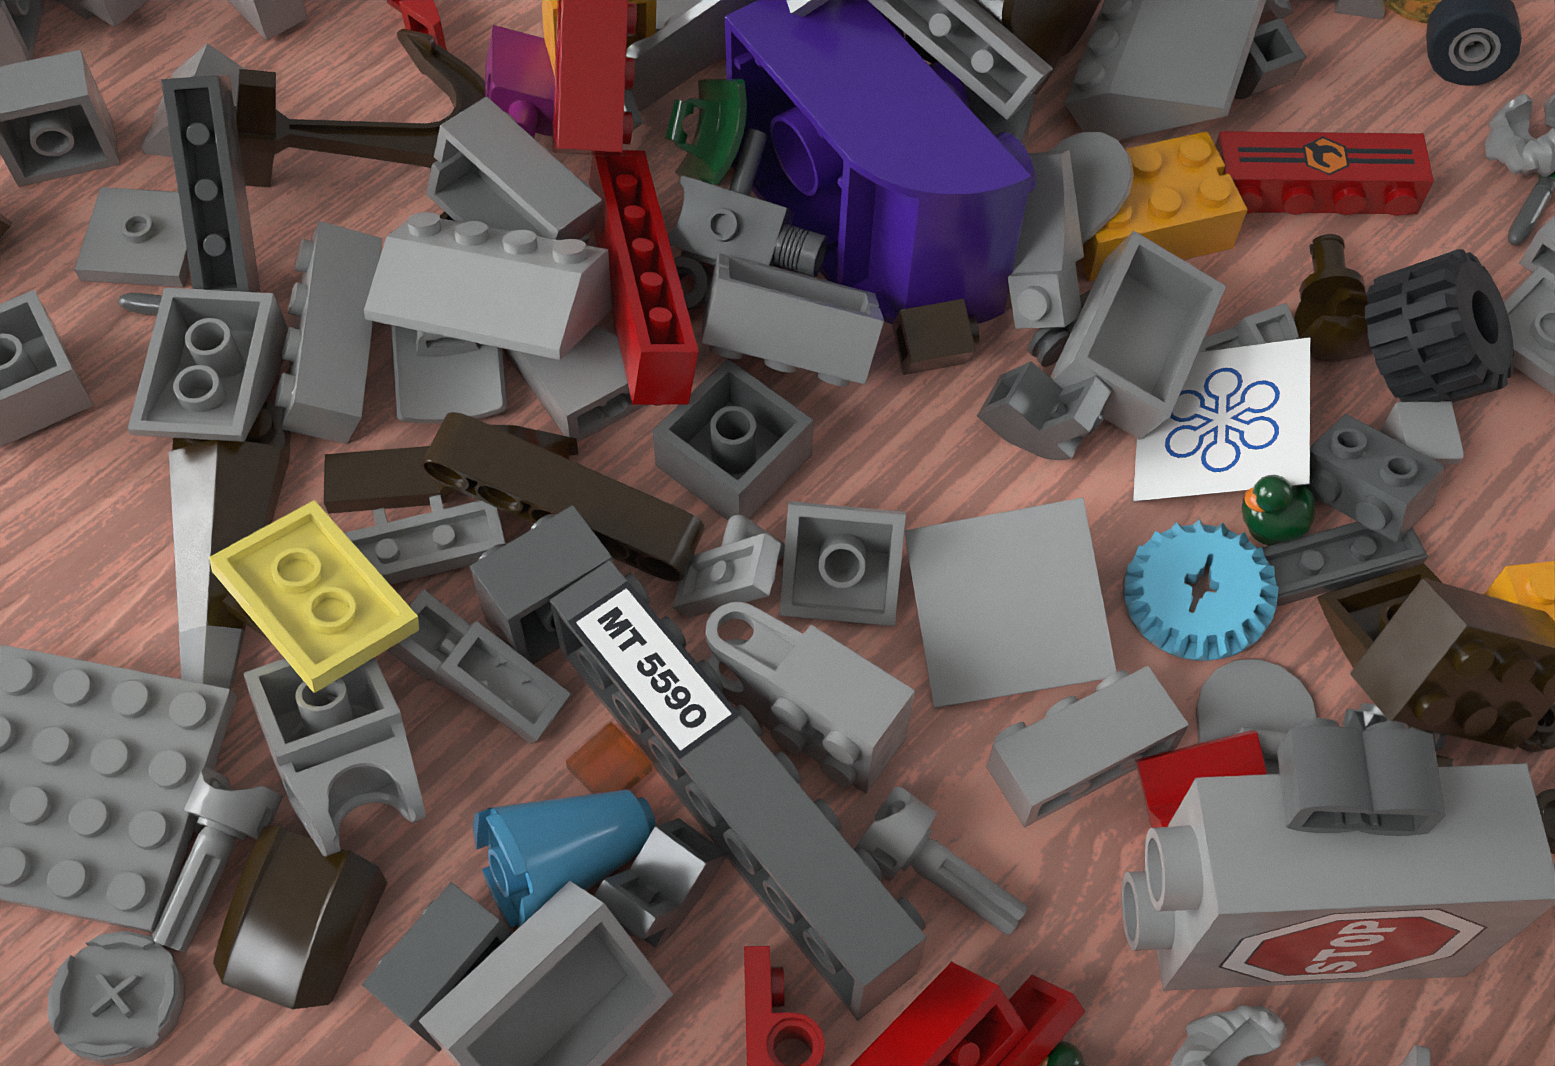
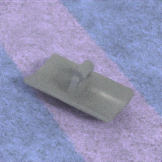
M391 325L397 417L400 421L437 424L442 423L447 413L450 412L462 413L479 419L506 410L507 399L502 348Z

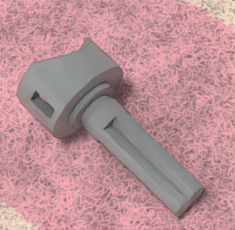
M204 765L183 811L198 817L197 823L205 827L197 836L152 935L154 942L184 953L187 952L223 870L232 854L235 838L244 841L246 837L258 840L263 827L271 825L283 798L282 795L261 785L251 789L234 790L226 776Z
M896 786L874 815L875 822L872 823L853 850H856L858 847L865 849L878 864L883 878L889 882L900 869L905 871L911 865L922 877L933 882L1005 935H1010L1017 927L1020 919L1025 915L1028 906L956 856L940 842L930 839L929 837L933 830L929 827L934 821L937 812L904 788Z

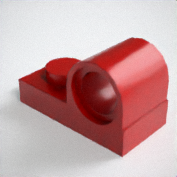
M744 946L747 1066H790L779 1061L774 1050L779 1043L791 1038L804 1042L811 1052L809 1059L797 1066H822L825 1040L818 1024L805 1014L794 1012L772 1013V1007L785 1006L783 966L771 967L770 946Z

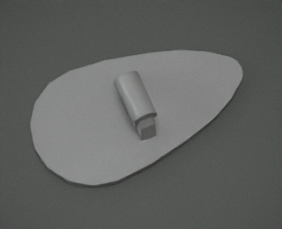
M1081 132L1063 139L1050 150H1070L1082 244L1093 237L1119 212L1130 194L1134 177L1131 156L1117 139L1102 132Z
M1260 659L1234 660L1217 668L1202 685L1196 706L1198 744L1255 730L1258 733L1267 775L1280 774L1277 748L1289 730L1295 728L1303 721L1317 719L1313 699L1302 682L1282 666Z

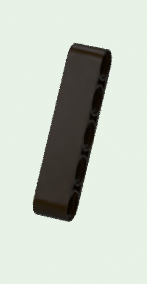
M447 413L421 463L422 469L434 480L533 524L546 515L559 514L573 505L613 559L666 581L678 582L684 578L705 530L701 520L681 508L462 413Z

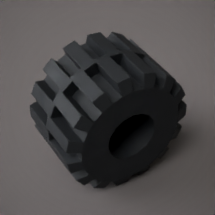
M1457 249L1374 279V285L1369 286L1367 292L1368 305L1365 306V319L1368 327L1367 335L1370 348H1372L1375 363L1395 398L1399 397L1401 402L1452 401L1453 403L1502 389L1508 384V378H1511L1513 372L1512 357H1514V344L1508 313L1490 273L1485 266L1481 265L1475 255L1471 252L1466 253L1463 249Z

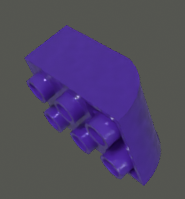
M757 0L726 15V79H743L747 99L743 138L731 166L736 169L748 128L768 134L751 190L760 200L786 207L795 212L792 225L828 236L826 255L819 271L829 282L875 293L879 304L878 308L881 310L884 322L889 324L893 323L902 309L964 299L967 314H974L978 324L1004 314L1009 293L1008 276L1012 274L1027 198L1028 194L1034 190L1036 184L1032 160L1022 143L1008 132H1001L994 136L969 109L968 98L960 79L939 61L928 65L905 40L904 31L868 0H828L804 17L791 14L786 0Z

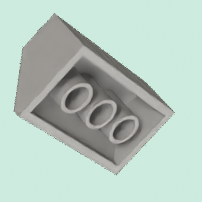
M431 212L416 213L408 217L405 223L386 236L364 307L365 320L561 360L612 310L608 249L587 246L585 242L578 239L555 240L536 236L534 232L529 230L506 231L490 228L487 224L480 221L457 222L441 219L439 215Z

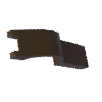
M491 425L564 458L569 459V456L578 455L577 438L517 425ZM430 446L325 454L324 505L328 514L376 510L380 508L431 505L429 497L439 494L444 504L447 496L455 491V489L434 480L422 469L421 463Z

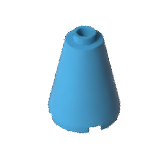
M627 789L490 807L475 813L473 819L476 850L485 846L489 848L488 860L490 866L482 869L488 888L506 923L510 927L518 925V928L569 881L588 891L639 855L653 829L656 827L653 811L646 799L643 797L636 798Z

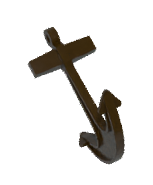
M404 28L397 32L398 40L419 71L427 75L446 93L454 106L452 113L441 121L431 123L289 119L276 110V72L239 69L237 98L234 109L245 186L270 188L274 155L288 147L431 168L432 164L438 161L434 158L440 125L485 97V81L470 66L437 45L431 35ZM446 212L440 215L441 219L455 221Z

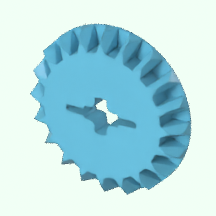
M1200 519L1193 525L1181 526L1176 522L1171 529L1159 533L1155 531L1145 545L1138 546L1131 563H1128L1124 582L1126 608L1139 632L1150 643L1171 655L1198 661L1218 660L1233 656L1252 646L1260 639L1273 620L1279 590L1276 584L1274 566H1271L1266 560L1263 547L1256 548L1249 542L1245 532L1238 535L1229 531L1224 523L1216 527L1205 525ZM1207 566H1210L1208 579H1210L1209 588L1217 592L1206 591L1203 598H1199L1195 612L1191 613L1190 610L1194 596H1192V587L1185 583H1196L1199 576L1202 577L1203 573H1205Z

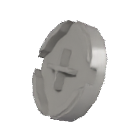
M130 931L102 934L85 943L87 945L86 948L80 950L75 957L70 955L58 968L48 992V1019L54 1032L58 1034L60 1041L83 1060L108 1066L131 1062L157 1048L173 1030L185 1002L184 976L175 957L162 945L154 942L152 937Z

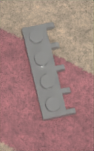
M439 494L429 497L432 509L430 513L388 522L385 508L373 510L375 526L344 534L385 580L392 585L470 566L476 563L482 554L491 547L498 544H506L497 508L483 501H475L444 509L442 498Z

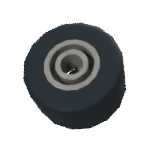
M1442 0L1435 6L1428 18L1426 30L1428 58L1433 70L1445 81L1465 86L1481 85L1490 82L1508 71L1519 56L1522 36L1519 17L1511 0Z

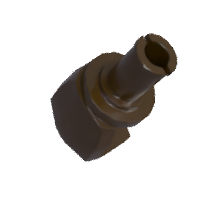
M1335 234L1320 235L1312 240L1313 244L1309 245L1314 273L1302 281L1299 289L1301 301L1294 316L1298 332V338L1296 337V339L1310 338V356L1319 360L1339 362L1342 359L1357 358L1370 346L1365 319V306L1368 305L1364 279L1357 271L1346 268L1344 239Z

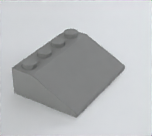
M1104 0L1064 104L1083 132H1102L1117 140L1228 116L1266 0Z

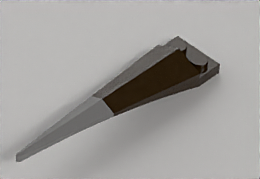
M275 402L264 403L244 442L173 438L172 451L168 452L182 680L232 690L246 624L230 613L223 603V600L230 592L212 572L209 557L264 528L273 521L290 461L291 431L281 429L284 407L276 406ZM196 821L194 831L199 834L204 826Z

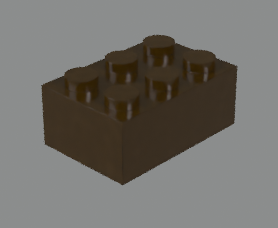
M1422 578L1350 674L1389 721L1402 722L1409 727L1515 750L1520 743L1533 735L1539 720L1555 702V621L1545 611Z

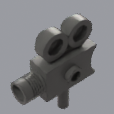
M748 128L729 190L683 175L681 176L679 183L684 189L683 207L677 224L667 235L670 246L682 250L681 256L674 257L679 280L686 275H691L694 279L693 290L688 294H683L688 311L695 310L706 303L712 278L709 270L702 263L716 265L719 253L776 268L781 266L812 277H816L822 267L828 247V236L792 225L795 212L750 197L768 138L766 133Z

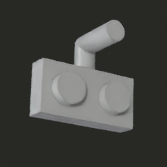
M740 514L733 515L727 522L722 546L693 555L684 578L679 581L672 608L691 618L715 611L718 607L730 602L745 603L769 596L771 586L775 580L776 564L784 556L785 543Z

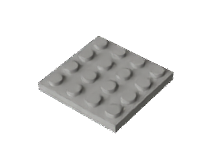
M1 645L0 902L153 934L177 883L198 818L183 810L204 765L212 770L214 769L237 695L228 688Z

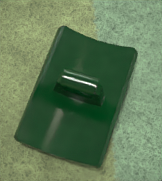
M743 79L699 80V99L689 98L686 101L675 99L665 139L674 141L677 148L687 152L685 158L675 171L680 178L683 175L717 185L729 170L743 138L746 122L747 99ZM694 107L699 108L697 129L692 144L685 143L687 134L682 128V122L687 115L693 114Z

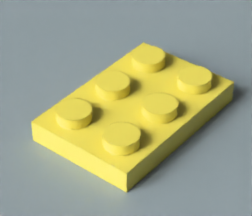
M315 500L209 557L211 569L215 576L313 693L318 692L419 631L418 615Z

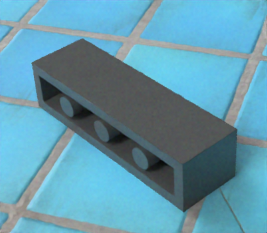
M213 75L161 79L192 288L259 292L260 284L230 76Z

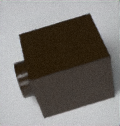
M964 299L902 309L892 323L903 375L965 364L974 354L975 346H978L980 341L976 317L974 314H967Z

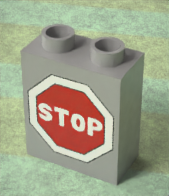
M1504 764L1438 767L1446 816L1428 834L1411 836H1384L1360 831L1311 833L1286 828L1280 774L1195 778L1168 827H1153L1148 830L1145 843L1144 871H1128L1123 876L1121 891L1122 916L1129 947L1132 951H1157L1163 991L1465 977L1555 905V867L1528 765Z

